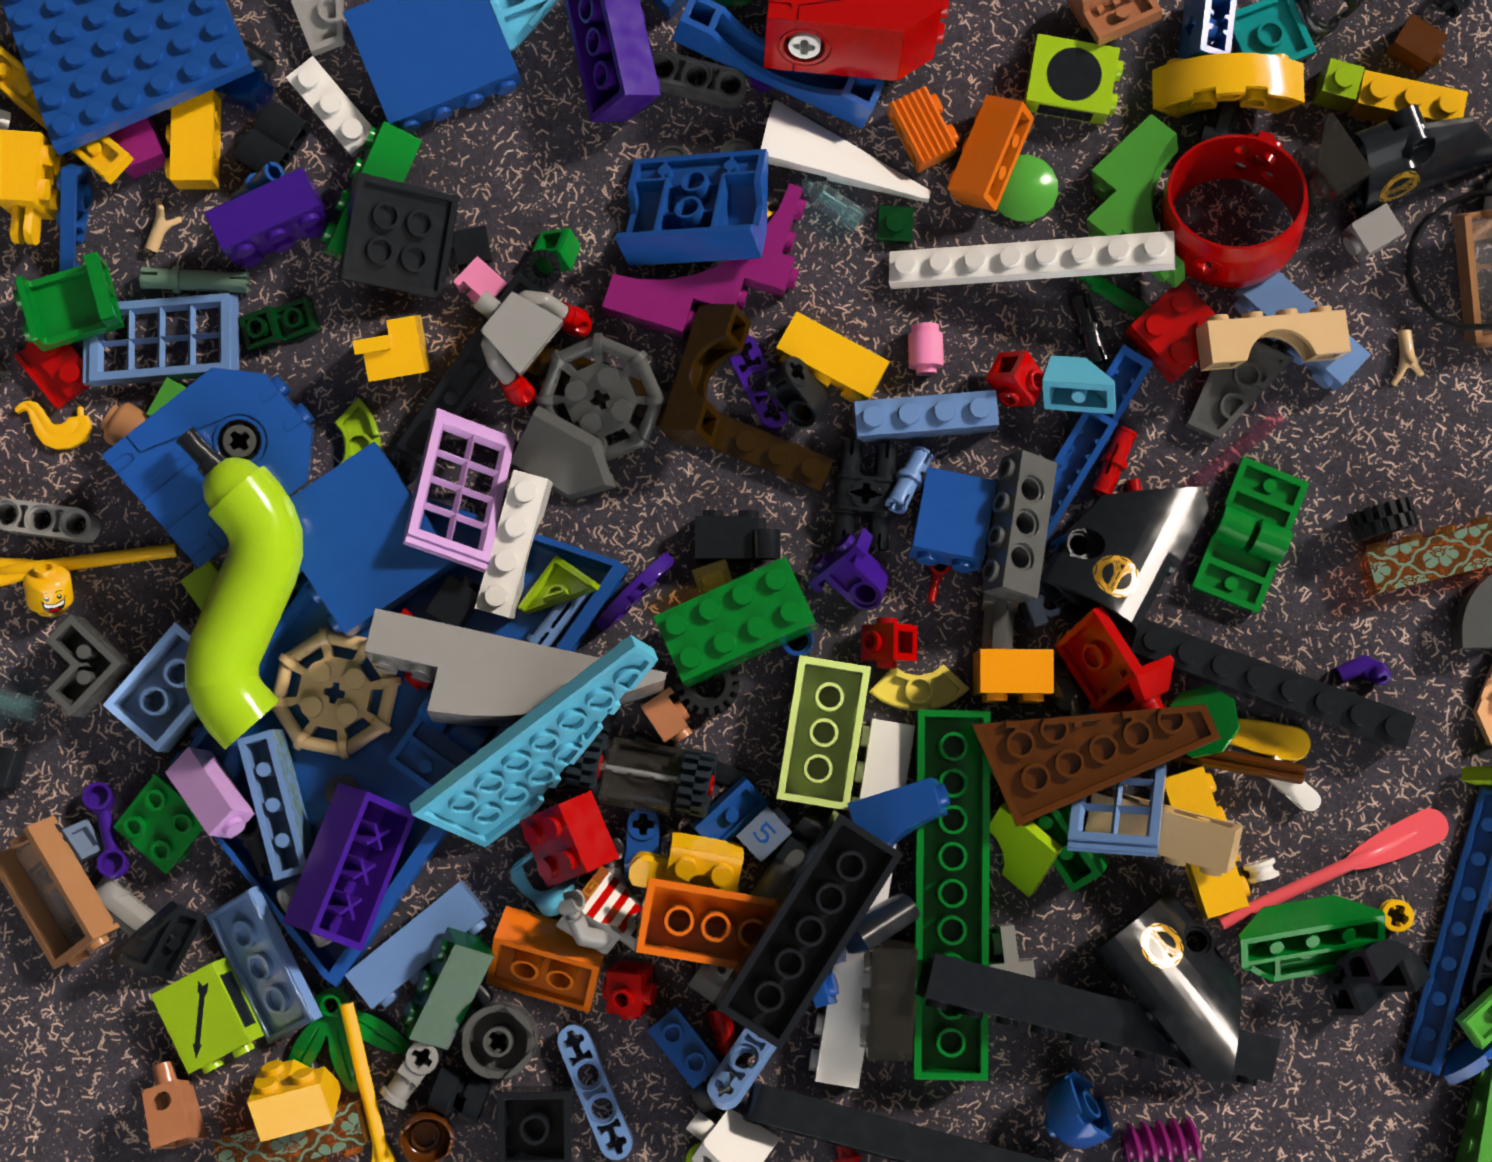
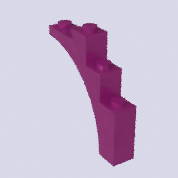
M793 184L788 185L778 210L767 224L762 258L726 260L720 265L697 274L672 279H636L612 274L602 304L604 314L684 339L686 330L691 331L697 310H693L694 306L699 307V304H735L743 311L749 294V290L744 289V286L784 298L787 289L794 290L800 271L794 269L795 257L786 255L784 252L791 254L797 234L791 232L795 219L801 221L807 201L801 199L803 188Z

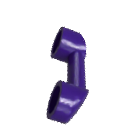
M95 782L85 788L82 799L89 811L97 815L104 852L98 857L97 868L106 879L115 880L128 872L130 862L125 854L119 850L116 832L113 828L114 823L111 811L115 805V796L108 785L102 782Z

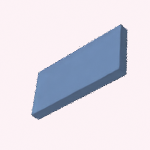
M258 885L246 890L205 915L269 1045L323 1017Z

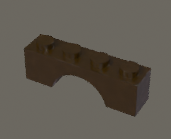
M699 304L685 350L681 356L676 379L672 384L670 398L661 419L660 430L677 446L713 447L722 415L707 399L708 383L714 371L724 361L742 353L751 325V321L735 304Z

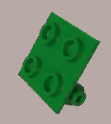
M157 773L154 774L113 826L118 833L166 875L177 862L181 863L189 855L187 849L204 829L182 796Z

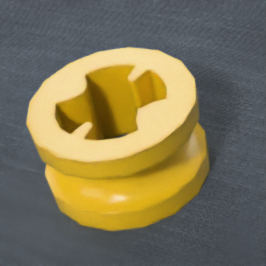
M1389 899L1378 908L1385 913L1386 930L1403 932L1413 924V909L1405 901ZM1395 905H1398L1400 907L1399 913L1404 916L1402 922L1395 921L1396 926H1393L1391 924L1392 918L1387 914L1389 909L1396 910Z

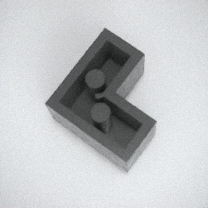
M70 614L45 640L70 664L45 692L73 717L85 718L134 667L121 652L83 617Z

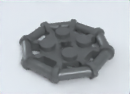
M594 333L593 337L563 350H554L550 354L551 362L539 395L535 396L536 404L559 417L560 415L555 404L564 403L573 425L601 439L606 462L639 448L646 449L651 444L650 437L661 408L667 401L666 395L662 394L646 358L648 354L644 350L640 352L604 337L603 333ZM592 352L594 354L595 363L578 369L572 362ZM606 353L629 363L624 369L609 365L610 363L605 361ZM563 370L571 376L569 383L565 387V394L554 393ZM635 370H637L644 386L645 394H638L630 376ZM595 390H599L601 394L608 393L610 399L606 402L607 408H601L600 405L594 404ZM638 404L647 405L641 424L637 426L632 422L635 408ZM625 429L630 437L609 446L608 435Z

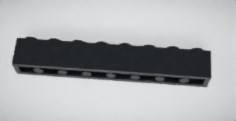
M1144 619L1138 633L1130 636L1127 642L1136 658L1140 661L1151 663L1171 655L1174 659L1172 671L1174 673L1391 751L1406 750L1417 717Z

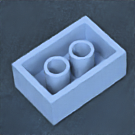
M176 622L173 623L103 704L107 710L156 752L169 753L199 718L193 709L185 688V656L192 630L186 625Z

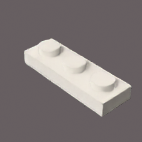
M313 56L286 76L289 83L352 158L366 148L362 144L371 127L370 123Z

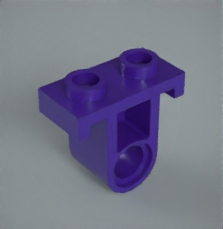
M863 527L854 535L848 533L843 536L831 553L823 552L814 560L811 565L813 571L808 585L818 593L823 589L827 581L856 608L864 611L877 608L882 602L888 585L889 575L886 569L868 553L873 535Z

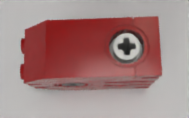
M769 0L764 68L786 71L794 69L797 72L898 81L932 60L936 44H943L945 22H940V19H947L949 0Z

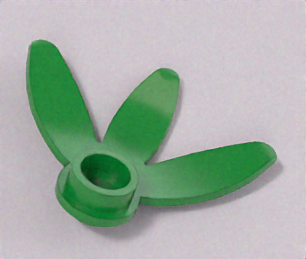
M329 987L322 990L315 998L323 1017L309 1023L303 1030L290 1052L288 1061L295 1059L310 1067L317 1058L327 1036L331 1060L339 1079L350 1092H356L359 1088L339 1008L340 1004L351 1001L344 990L337 987ZM331 998L337 1002V1009L333 1013L326 1009V1002ZM355 1009L361 1036L364 1041L389 1052L406 1053L409 1043L397 1030L383 1020Z

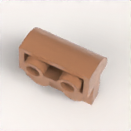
M1067 0V4L1081 28L1089 30L1098 47L1162 19L1163 10L1156 0Z

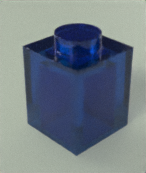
M254 68V72L217 87L214 91L221 101L256 112L262 105H267L272 100L274 87L265 71Z

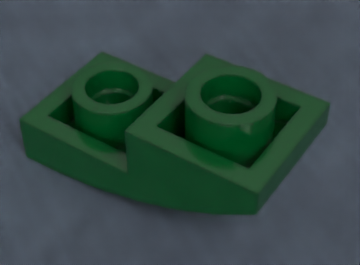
M307 296L277 308L267 306L238 318L247 350L250 352L269 348L321 331L313 300Z

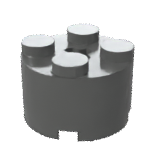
M505 1000L489 1003L474 1013L463 1028V1058L467 1065L482 1077L489 1079L510 1078L522 1071L533 1058L539 1041L537 1024L529 1011L517 1003ZM493 1032L498 1035L503 1032L507 1036L505 1043L508 1047L504 1044H501L499 1047L495 1046L493 1041L496 1039V1036Z

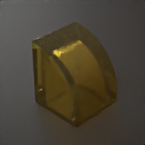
M726 559L691 570L699 595L732 581Z

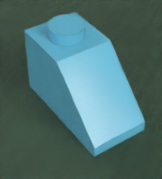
M1050 356L1042 380L1044 409L1115 414V381L1087 358Z

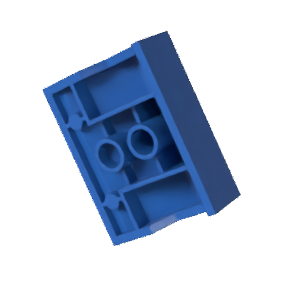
M767 149L634 159L627 188L630 218L626 233H616L615 237L628 266L762 258L767 233Z

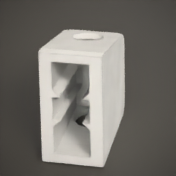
M727 1110L717 1124L699 1111L686 1128V1130L702 1142L692 1157L693 1162H764L780 1140L777 1135L760 1125L744 1121L743 1116L734 1110Z

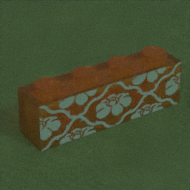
M1490 515L1469 520V527L1457 530L1456 524H1451L1434 529V536L1423 538L1421 532L1400 537L1401 544L1388 547L1387 541H1382L1365 546L1367 552L1358 555L1357 560L1367 596L1383 594L1492 567V521Z
M361 1097L338 1103L334 1121L331 1124L260 1142L256 1127L251 1126L222 1134L213 1139L212 1142L217 1162H327V1155L341 1152L342 1157L363 1152V1145H366L371 1138Z

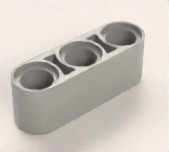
M9 498L0 499V529L12 534L90 543L99 536L101 531L99 519L94 514L80 508ZM15 508L16 518L11 524L7 525L5 516L9 510ZM50 513V525L45 529H41L40 520L42 516ZM85 517V530L80 534H76V522L80 518Z

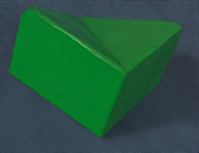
M570 228L541 231L532 252L537 250L552 252L559 260L560 272L571 271L580 250V243ZM539 257L534 261V264L541 273L550 274L552 272V263L549 259Z

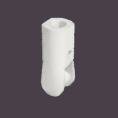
M1277 755L1270 757L1271 759L1281 760ZM1266 778L1301 810L1314 811L1319 808L1321 804L1320 795L1305 781L1302 784H1295Z

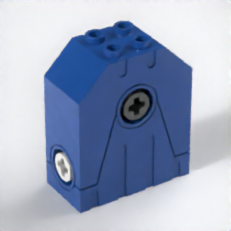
M210 368L101 456L199 569L229 545V541L225 532L208 515L211 510L204 500L202 489L204 477L197 470L199 466L176 441L190 428L195 427L202 438L215 451L220 450L226 458L239 457L250 460L259 468L265 466L280 482L287 495L290 496L310 479L315 428L311 425V422L315 418L302 403L296 406L287 395L292 391L279 375L271 377L269 373ZM236 432L240 435L243 433L249 435L250 438L246 441L249 447L245 445L238 447L235 444L238 440Z

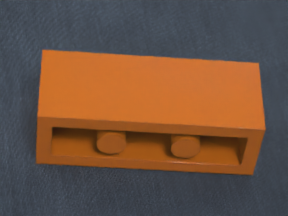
M992 95L985 96L982 106L976 112L975 123L970 135L963 143L962 154L957 166L949 177L947 189L959 203L996 212L1035 118L1023 101Z

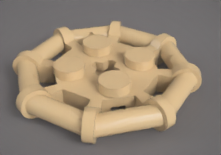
M328 627L319 628L318 633L287 653H281L277 658L280 662L273 694L280 701L270 710H273L294 743L293 748L296 750L305 749L339 756L342 760H347L351 758L353 753L371 741L391 731L390 723L398 686L402 684L401 677L379 671L377 673L381 679L372 682L367 677L361 666L368 658L364 652L367 642L366 637L356 635L351 637L341 632L337 633L336 631L328 630ZM333 645L357 650V653L353 660L335 657ZM319 648L322 649L324 658L313 662L310 667L306 668L299 663V661ZM292 671L301 675L297 697H287ZM334 683H339V690L344 691L345 695L344 698H337L336 703L332 704L330 696L326 695V691L328 688H332ZM374 690H383L378 714L375 715L369 712ZM299 705L302 713L309 720V723L303 730L289 710L290 707ZM364 718L371 724L352 738H349L347 729L357 721ZM318 727L337 730V741L313 736Z

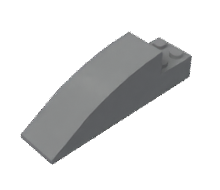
M377 608L374 611L364 650L371 664L376 665L375 670L379 672L397 675L398 670L412 673L411 678L432 683L435 678L427 709L432 722L464 726L510 727L529 713L535 706L541 704L563 685L583 672L590 664L600 659L599 657ZM650 669L634 690L630 689L624 693L619 700L620 704L623 705L663 692L667 672Z

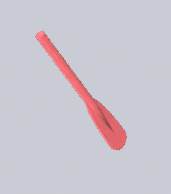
M1432 808L1423 809L1377 833L1355 848L1347 857L1248 902V907L1218 916L1217 919L1220 926L1225 930L1255 916L1263 907L1286 902L1350 871L1389 863L1440 843L1448 834L1449 826L1447 819L1441 812Z

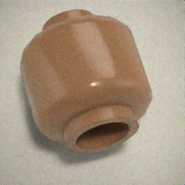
M124 403L120 406L113 405L100 426L104 430V440L112 446L115 445L150 416L146 414L147 412L131 403Z

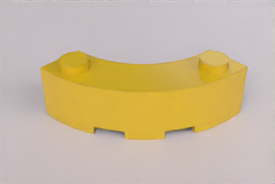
M1222 53L1187 59L1173 58L1168 60L1166 65L1152 70L1153 109L1178 118L1198 111L1216 109L1217 102L1239 101L1240 108H1253L1279 114L1305 103L1304 65L1301 62L1289 59L1288 55L1282 53L1273 55Z

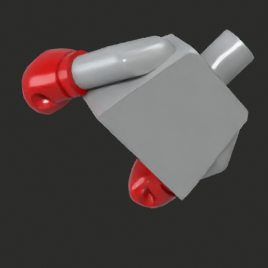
M524 290L519 294L511 292L504 302L501 303L492 294L485 291L474 305V308L488 319L480 330L484 336L481 341V348L488 368L498 378V383L502 387L507 401L517 407L529 406L535 401L536 390L522 375L559 329L577 338L586 337L592 329V319L583 308L570 305L567 302H561L550 293Z

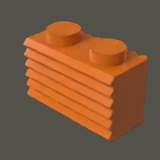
M926 86L890 102L887 108V115L917 173L955 156L956 144L959 143V137L951 123L946 125L941 116L943 106L939 97L935 93L930 95Z

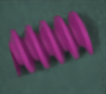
M1188 1116L1182 1117L1180 1126L1175 1118H1168L1165 1127L1161 1120L1154 1119L1151 1130L1145 1121H1139L1137 1130H1135L1130 1122H1125L1121 1134L1123 1162H1131L1132 1159H1135L1136 1162H1145V1158H1150L1151 1162H1159L1160 1156H1164L1166 1162H1174L1175 1155H1179L1182 1162H1188L1189 1153L1194 1154L1197 1162L1202 1161L1200 1138L1193 1121Z

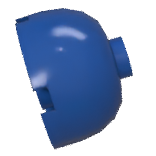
M1073 1071L1050 1087L1045 1097L1044 1111L1046 1118H1044V1125L1053 1138L1058 1137L1064 1144L1076 1149H1088L1111 1137L1109 1134L1113 1133L1114 1127L1102 1097L1097 1100L1094 1099L1089 1091L1094 1085L1080 1072Z

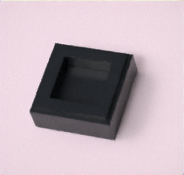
M486 225L454 231L453 244L459 268L467 267L477 256L485 263L493 262Z

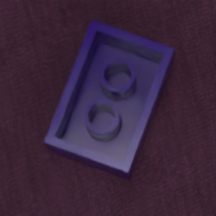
M302 167L204 212L222 251L238 267L244 266L245 268L260 264L264 260L263 256L273 251L283 253L292 249L295 246V241L306 236L308 238H315L322 235L326 224L329 221L332 222L317 187Z

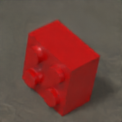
M1183 281L1176 288L1172 287L1136 319L1124 332V335L1147 359L1153 361L1152 365L1170 384H1173L1199 360L1195 329L1205 323L1207 317L1216 314Z
M592 791L583 793L519 821L523 829L524 839L531 848L537 863L538 872L544 879L547 888L591 872L619 858Z

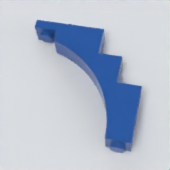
M930 777L847 804L852 821L893 847L915 829L930 821L948 815L946 806L950 805V799L944 783L939 784L937 779ZM846 948L835 964L846 961ZM833 972L828 974L813 998L815 1008L838 1003L836 995L839 994V985Z

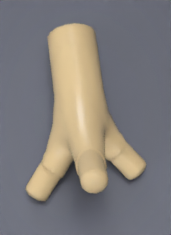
M161 198L155 199V218L144 247L155 253H158L166 232L173 226L182 223L180 217L170 220L165 219L164 205Z
M1412 330L1397 332L1399 363L1396 374L1390 382L1393 386H1397L1408 368H1411L1419 377L1425 374L1415 356Z

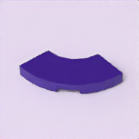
M667 552L661 555L621 592L594 623L602 631H607L622 619L664 577L674 565L673 562L675 560Z

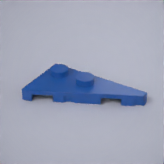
M81 159L61 167V171L57 176V190L61 192L60 206L56 213V223L60 227L59 272L79 266V264H76V242L84 243L93 191L90 185H86L88 171L91 168Z

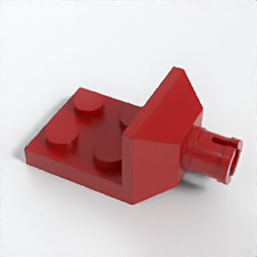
M1103 606L1092 609L1054 644L1096 711L1108 713L1165 708L1161 697L1169 691L1174 659L1171 655L1141 666Z

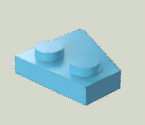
M489 0L510 52L518 48L559 0Z

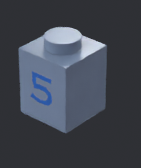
M767 806L736 837L762 862L792 833L788 828L792 821L778 806L773 811Z

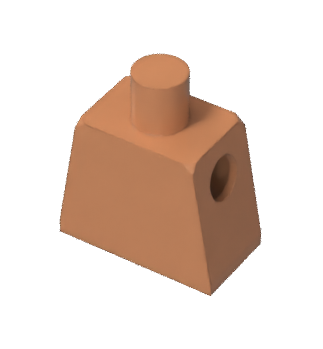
M167 1061L152 1066L156 1086L142 1090L151 1149H175L208 1138L192 1081L177 1078L174 1061Z

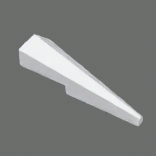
M774 100L761 149H767L768 164L827 177V181L926 203L929 202L931 190L780 101Z

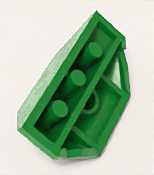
M1336 895L1263 907L1238 935L1240 967L1246 971L1250 970L1256 975L1272 982L1334 972L1337 966L1336 962L1348 952L1367 943L1385 940V913L1383 910Z

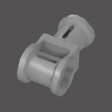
M414 1041L406 1053L405 1061L397 1070L393 1079L387 1086H382L379 1093L393 1106L406 1110L409 1106V1097L425 1075L434 1070L440 1062L443 1049ZM424 1048H426L430 1051V1054L428 1058L424 1062H422L418 1059V1057L420 1056V1052L423 1051Z

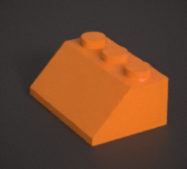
M505 906L493 938L492 952L494 958L488 968L486 984L590 1013L606 954H602L592 948L577 945L573 936L555 926L559 919Z

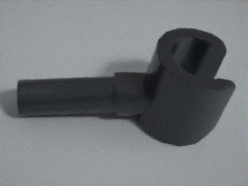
M485 982L479 986L473 999L475 1004L466 1013L458 1029L459 1031L463 1032L468 1019L493 1000L494 993Z

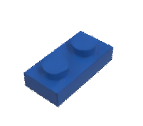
M743 775L709 807L706 818L698 817L691 825L703 837L731 841L770 803Z

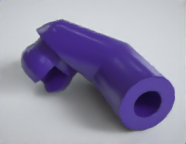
M1360 655L1334 668V672L1342 684L1357 676L1378 686L1386 685L1391 679V672L1387 665L1367 655Z

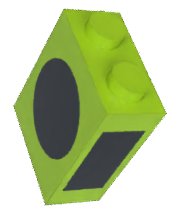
M1037 34L1031 55L1024 104L1033 113L1104 125L1108 115L1115 114L1118 94H1113L1114 82H1120L1123 72L1124 61L1118 60L1120 48L1106 45L1098 47L1095 43Z
M227 957L214 961L151 994L152 1000L188 1074L200 1068L206 1074L225 1064L222 1059L223 1056L232 1052L234 1058H237L253 1050L255 1046L252 1041L264 1036Z

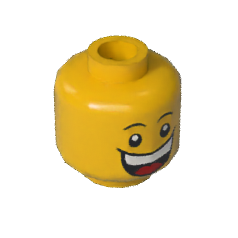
M41 562L35 565L23 577L26 604L31 611L38 613L40 616L55 617L61 615L74 601L71 574L62 566L56 565L53 562Z

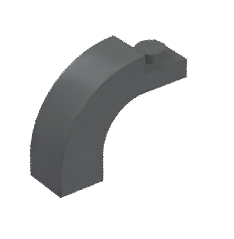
M1492 571L1476 580L1461 597L1452 620V650L1492 649Z

